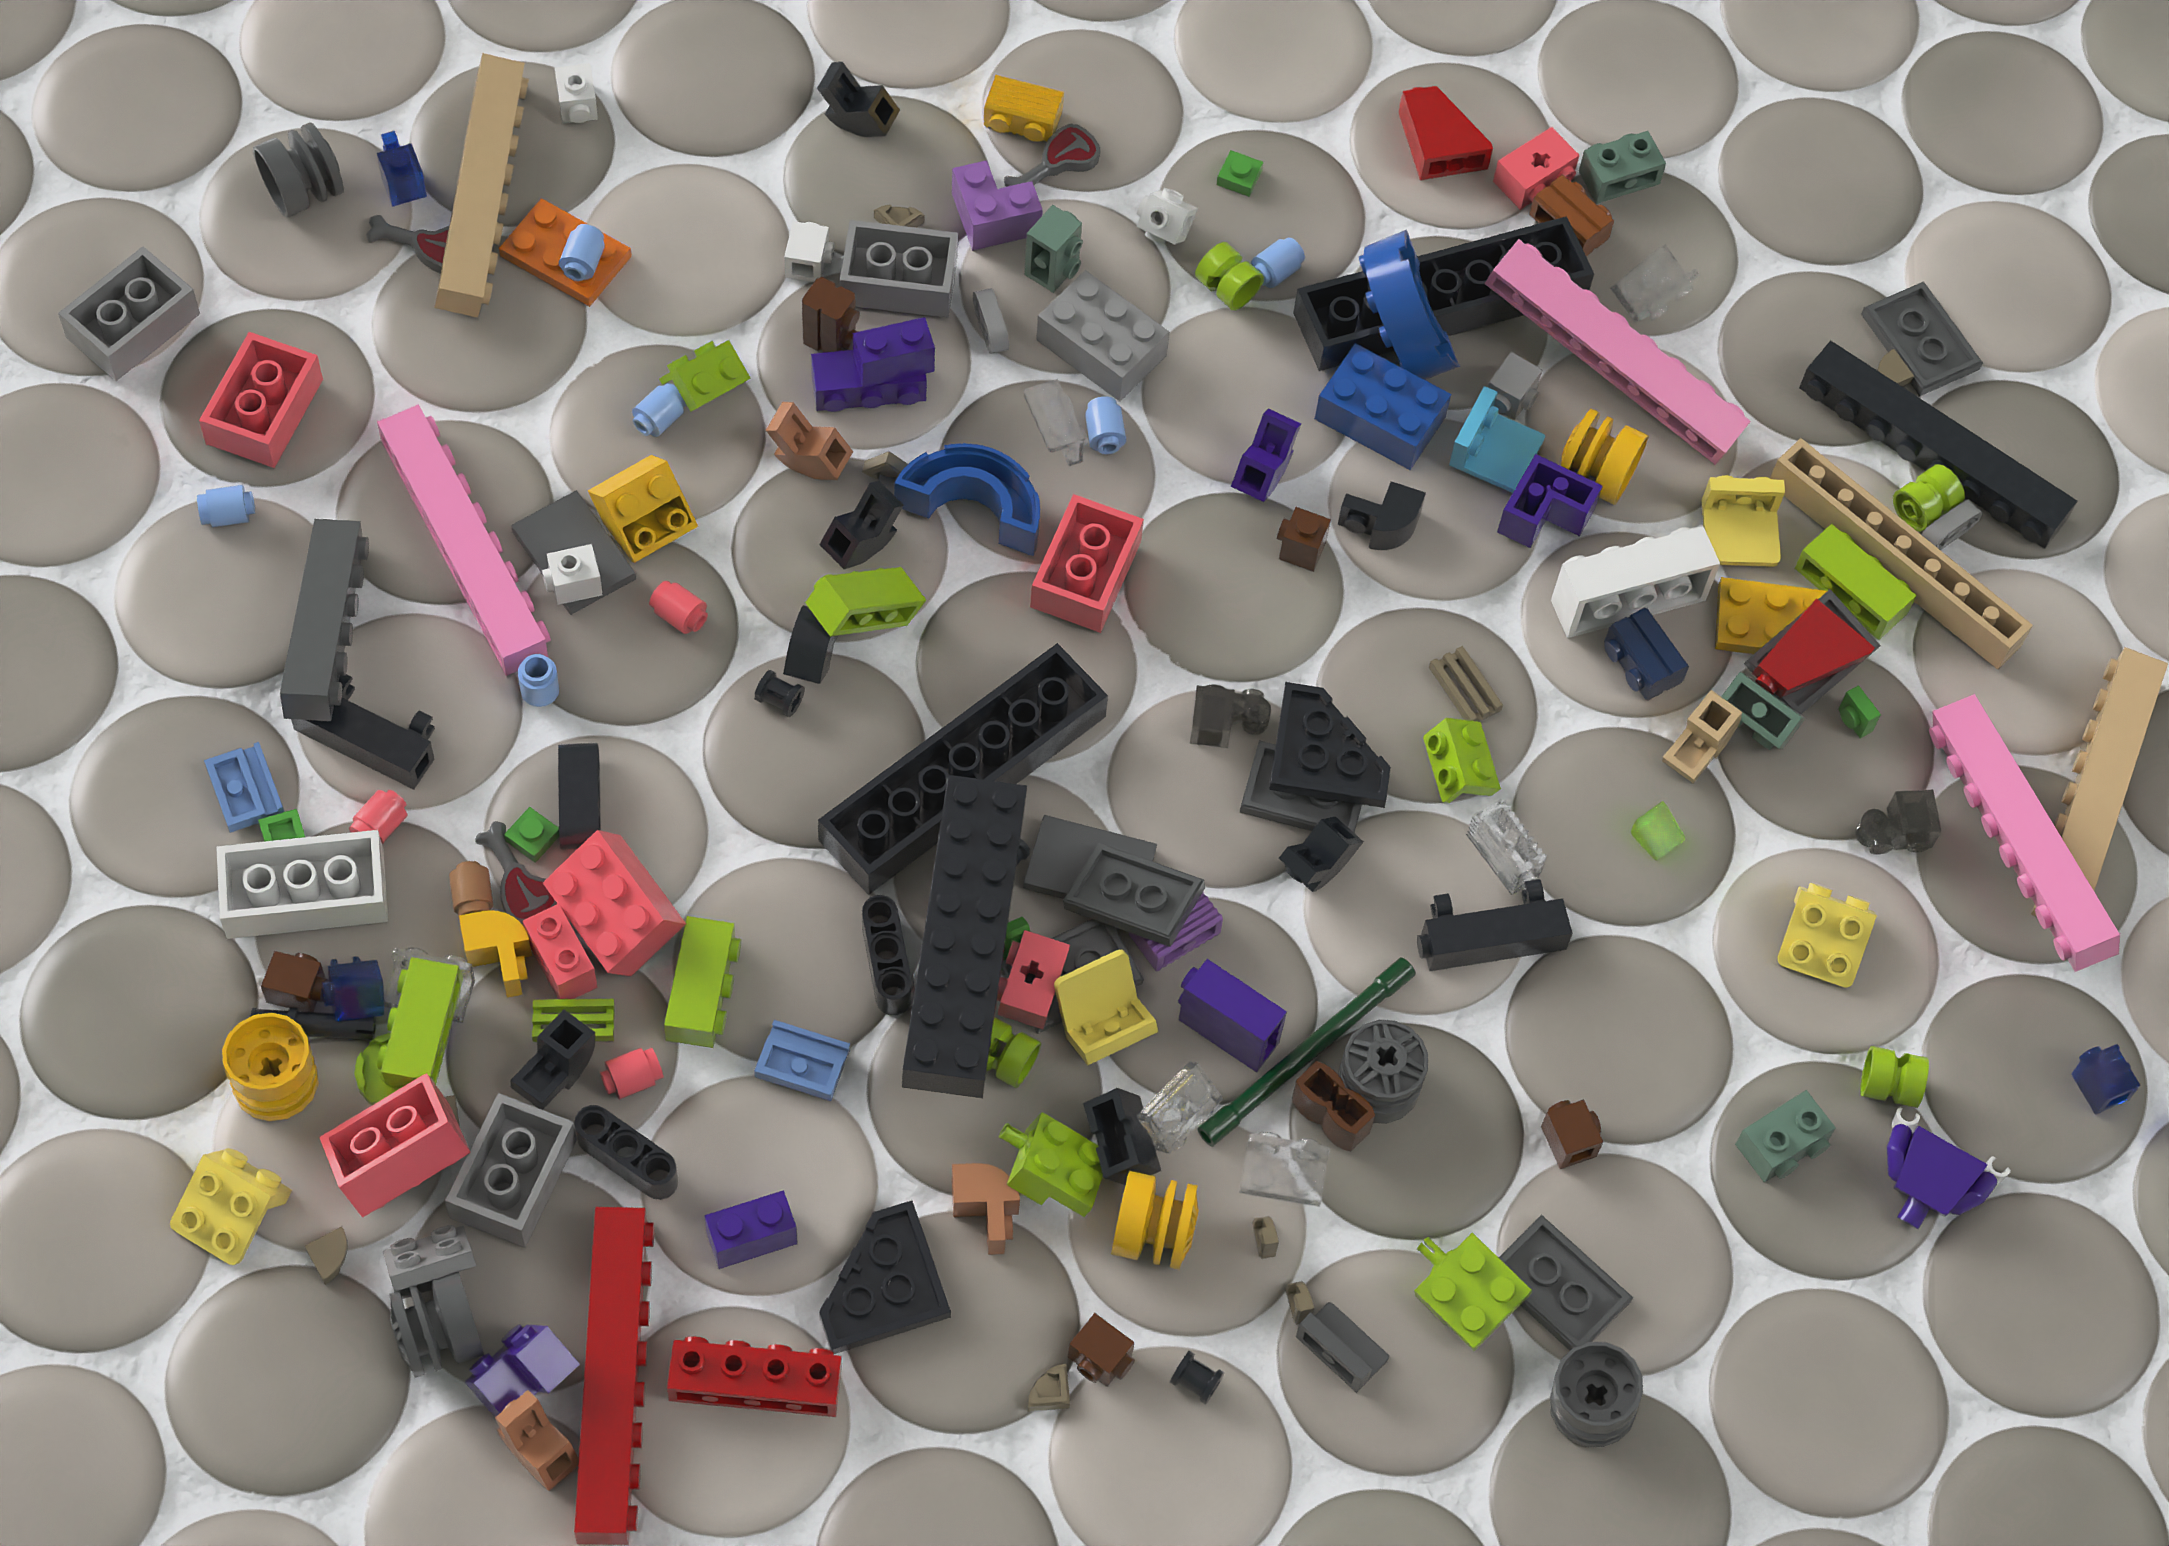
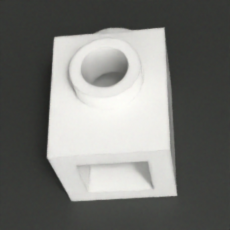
M590 63L555 67L562 124L597 120V105Z
M792 222L784 256L785 278L815 282L817 278L823 276L825 263L831 264L834 255L835 244L834 242H829V227L820 226L813 222Z
M592 544L547 554L549 568L543 569L542 574L546 591H554L557 605L602 595L601 579Z

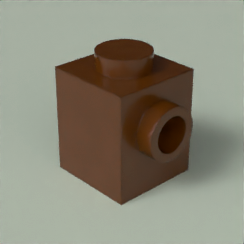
M1295 507L1291 519H1283L1277 534V539L1282 541L1279 560L1314 572L1327 541L1331 519Z
M274 951L261 984V989L266 1003L286 1008L298 1007L299 1011L314 1012L317 1001L322 1002L326 996L329 980L325 978L321 962H318L313 956L304 953H296L294 956Z
M1584 1099L1571 1103L1570 1100H1564L1552 1105L1548 1109L1541 1128L1560 1169L1597 1157L1603 1144L1600 1136L1601 1125L1598 1116L1594 1111H1589Z
M1094 1313L1069 1344L1068 1358L1078 1365L1077 1370L1086 1379L1094 1383L1099 1380L1108 1387L1115 1377L1121 1380L1133 1366L1135 1359L1131 1356L1135 1342Z

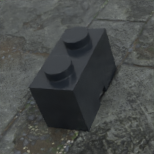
M1116 1088L1083 1103L1091 1133L1096 1135L1099 1146L1096 1148L1104 1179L1126 1185L1129 1170L1148 1175L1161 1171L1139 1095Z

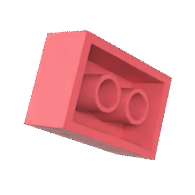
M248 332L199 419L205 443L275 468L323 381L318 355Z
M1073 494L1033 581L1030 608L1101 633L1140 546L1144 519Z
M597 830L543 882V885L557 904L560 905L567 918L607 973L632 976L686 925V922L629 845L618 834Z
M427 1073L319 1137L339 1188L362 1218L471 1153L450 1104Z

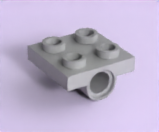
M453 1225L443 1226L432 1231L429 1237L416 1241L413 1238L402 1239L394 1242L390 1246L391 1249L383 1251L394 1292L400 1291L402 1299L412 1296L410 1287L416 1286L420 1293L432 1290L431 1280L476 1266L463 1226L457 1228Z

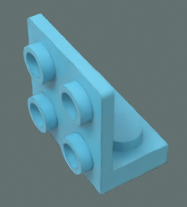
M1484 386L1454 442L1449 466L1513 493L1534 455L1538 454L1545 440V435L1499 415V408L1494 406L1497 391Z

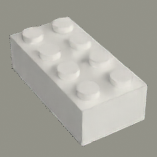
M1703 526L1692 529L1683 527L1673 531L1670 535L1659 538L1645 537L1629 546L1621 548L1619 546H1612L1599 554L1588 557L1578 555L1570 558L1562 564L1551 602L1566 637L1571 638L1610 627L1613 623L1625 617L1628 618L1631 614L1645 607L1652 615L1706 601L1720 562Z
M378 830L216 846L219 913L227 939L388 922L384 850Z

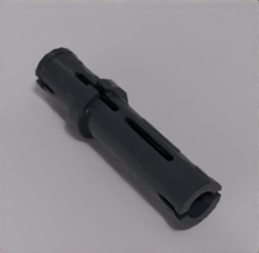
M289 1007L288 1011L252 1008L251 1016L265 1013L288 1016L301 1025L307 1036L366 1039L372 1041L376 1033V1024H374L376 1023V1015L373 1014L355 1015L299 1011L298 1007Z

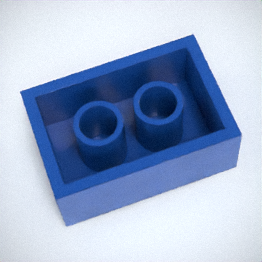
M1355 343L1320 393L1315 420L1411 470L1446 418L1451 393Z

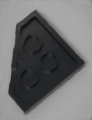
M1285 682L1269 790L1385 808L1390 765L1382 756L1378 757L1366 743L1367 738L1348 716L1344 717L1332 703L1333 698L1324 688Z
M912 1200L872 1213L856 1248H853L839 1274L837 1283L819 1311V1318L829 1348L834 1354L951 1318V1310Z

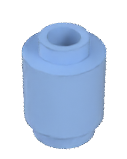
M580 224L575 230L571 231L559 260V266L568 278L582 281L593 277L605 247L604 235L598 228L588 224Z
M1292 238L1279 239L1255 256L1251 264L1264 276L1262 286L1274 288L1300 269L1301 263L1305 260V254L1296 240Z
M671 383L657 386L633 408V424L639 432L645 436L652 435L658 437L684 413L683 408L686 406V403L677 387Z
M1103 396L1095 398L1088 403V409L1085 412L1089 444L1093 450L1101 454H1113L1126 443L1122 410L1112 397Z
M243 485L208 489L206 494L197 495L198 512L202 525L211 524L212 527L248 523L249 515L255 514L252 491L245 492Z
M533 654L526 657L518 668L522 698L532 706H547L555 701L559 694L556 666L551 659L542 654Z

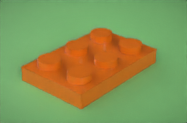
M542 198L499 247L500 257L589 307L632 257L630 247L603 233L605 247L593 277L582 281L568 278L559 266L560 257L571 231L575 230L578 225L587 223Z

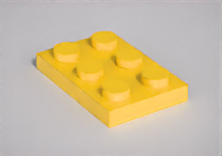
M1721 577L1718 584L1715 649L1755 654L1803 613L1816 598L1819 599L1827 591Z

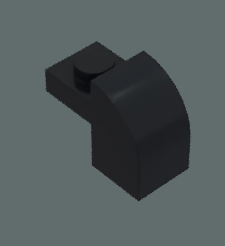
M843 61L832 62L817 87L820 94L829 104L825 112L826 117L839 128L861 137L886 136L900 112L899 107L883 85L860 86Z
M880 481L869 483L855 510L834 517L819 545L843 569L860 565L882 550L897 532L893 524L904 504Z
M1390 481L1382 505L1346 493L1341 506L1338 525L1344 526L1354 533L1371 535L1370 549L1390 550L1397 548L1407 542L1413 535L1422 512L1426 492Z
M802 606L794 624L783 675L820 684L829 671L834 642L838 636L830 637L808 606Z
M1336 816L1321 819L1303 843L1288 846L1278 859L1285 864L1287 873L1293 879L1303 883L1309 890L1315 892L1325 886L1343 869L1364 841Z
M563 1009L537 1036V1053L510 1080L511 1088L537 1108L543 1110L564 1087L569 1090L583 1073L595 1048V1032Z

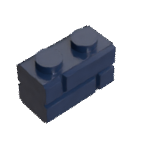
M1646 607L1631 614L1628 618L1625 617L1613 623L1609 627L1604 641L1605 651L1613 662L1619 661L1624 668L1627 683L1633 691H1640L1646 700H1650L1662 694L1663 691H1667L1684 681L1689 665Z

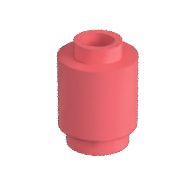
M662 582L654 590L649 601V605L654 608V613L683 634L698 631L708 617L706 602L676 582Z
M377 790L352 818L354 823L349 827L351 833L378 830L383 844L408 816L404 809L407 804L400 795L392 790L387 792Z
M638 1048L605 1061L606 1070L600 1072L608 1095L615 1093L619 1100L655 1086V1081L664 1078L653 1048L644 1051L642 1048Z

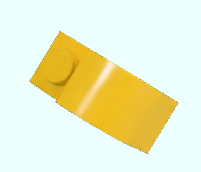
M490 910L459 915L468 967L500 962L507 998L523 995L520 981L528 979L524 957L532 956L529 937L524 926L513 916L500 911Z

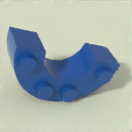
M1407 229L1365 246L1364 254L1359 256V262L1365 276L1368 278L1371 291L1366 293V298L1372 312H1378L1383 323V326L1379 327L1382 340L1387 348L1393 346L1399 358L1400 367L1424 380L1460 367L1447 332L1443 331L1427 300L1419 272L1420 262Z
M960 443L944 445V450L929 455L925 452L915 458L897 477L894 483V496L904 504L903 510L929 519L938 507L949 501L960 499L978 501L990 508L998 518L1000 525L999 544L1031 556L1035 554L1040 523L1038 492L1035 491L1029 480L1030 476L1024 468L1006 454L977 444Z

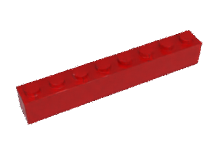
M595 1207L574 1527L577 1544L629 1545V1531L637 1532L638 1505H631L632 1490L640 1489L641 1466L640 1464H633L634 1448H642L643 1422H636L637 1407H644L645 1382H638L639 1367L647 1366L648 1343L647 1341H641V1326H649L650 1301H643L644 1286L651 1287L652 1261H645L646 1247L654 1246V1222H647L645 1208Z

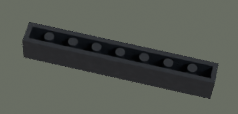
M1831 340L1806 369L1799 389L1806 392L1811 399L1821 402L1835 411L1843 420L1850 421L1867 432L1872 439L1882 442L1896 451L1901 458L1911 461L1925 471L1936 464L1944 465L1961 482L1965 500L1969 499L1971 502H1974L1989 512L1994 519L2006 523L2021 533L2026 540L2036 543L2044 549L2066 523L2078 500Z

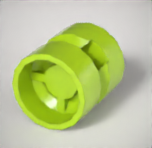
M1221 242L1210 249L1199 262L1195 270V277L1210 291L1217 290L1216 296L1228 308L1238 310L1256 295L1261 288L1264 276L1248 261L1241 262L1243 257L1229 243Z
M1936 464L1919 475L1916 483L1909 482L1897 490L1893 495V505L1896 513L1903 521L1916 531L1921 532L1941 516L1964 502L1965 495L1962 484L1957 476L1944 465Z
M995 1017L987 1071L991 1069L996 1070V1077L1014 1088H1018L1033 1067L1041 1049V1042L1024 1032L1016 1035L1013 1034L1011 1025ZM1005 1042L1007 1045L1002 1051L1000 1057H996V1054L1000 1049L1002 1043Z
M1871 1046L1863 1067L1860 1085L1861 1096L1882 1101L1892 1096L1896 1104L1918 1108L1926 1089L1929 1072L1928 1058L1904 1053L1898 1058L1894 1050Z

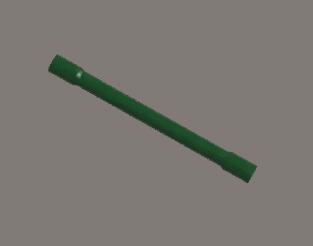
M1403 957L1397 959L1378 975L1370 986L1248 1089L1200 1125L1197 1130L1201 1138L1209 1146H1215L1235 1129L1250 1112L1380 1002L1392 996L1416 975L1413 966Z

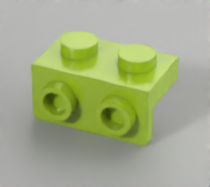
M713 340L693 351L696 358L689 361L686 355L668 364L667 368L670 372L659 378L662 385L673 380L690 412L751 379L730 340L718 346H715Z
M1445 718L1424 735V743L1442 802L1450 803L1462 793L1492 796L1501 789L1481 722Z

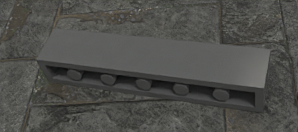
M314 519L280 689L284 719L331 721L334 705L340 706L342 684L339 682L340 675H346L348 665L347 652H344L345 646L352 645L353 624L350 623V618L357 617L358 594H355L356 588H362L364 568L361 565V560H367L369 554V538L362 536L361 521Z

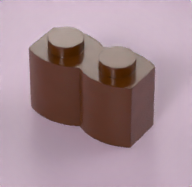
M1315 1061L1296 1079L1292 1095L1295 1107L1305 1118L1320 1124L1327 1138L1337 1147L1351 1152L1370 1133L1375 1118L1372 1106L1359 1093L1345 1088L1342 1079L1332 1068Z

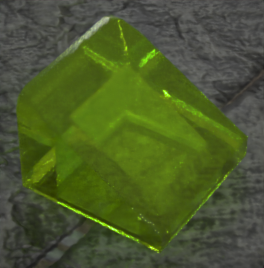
M1663 801L1639 817L1634 822L1630 832L1655 861L1686 838L1669 807Z

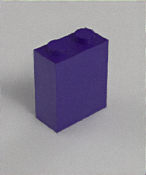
M1206 959L1199 969L1192 967L1181 983L1184 991L1178 1000V1003L1181 1005L1178 1020L1255 1072H1258L1280 1043L1287 1011L1209 959Z

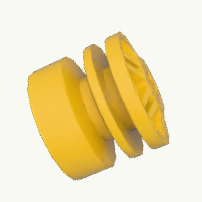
M1590 408L1583 420L1573 429L1562 452L1560 466L1573 472L1575 469H1578L1577 474L1589 478L1590 475L1595 477V482L1603 486L1599 498L1616 505L1635 472L1645 450L1649 435L1625 425L1616 438L1610 436L1614 419L1607 416L1597 430L1595 428L1600 412Z
M276 1013L257 1014L239 1022L227 1035L222 1048L223 1065L230 1080L233 1095L243 1111L257 1119L266 1121L283 1120L303 1111L313 1100L318 1087V1072L308 1037L300 1024L285 1015Z
M1129 1170L1111 1255L1138 1260L1145 1243L1153 1245V1264L1160 1265L1163 1248L1173 1249L1170 1268L1180 1270L1183 1259L1189 1249H1191L1198 1217V1185L1188 1183L1184 1201L1174 1199L1178 1181L1171 1180L1164 1197L1156 1195V1176Z

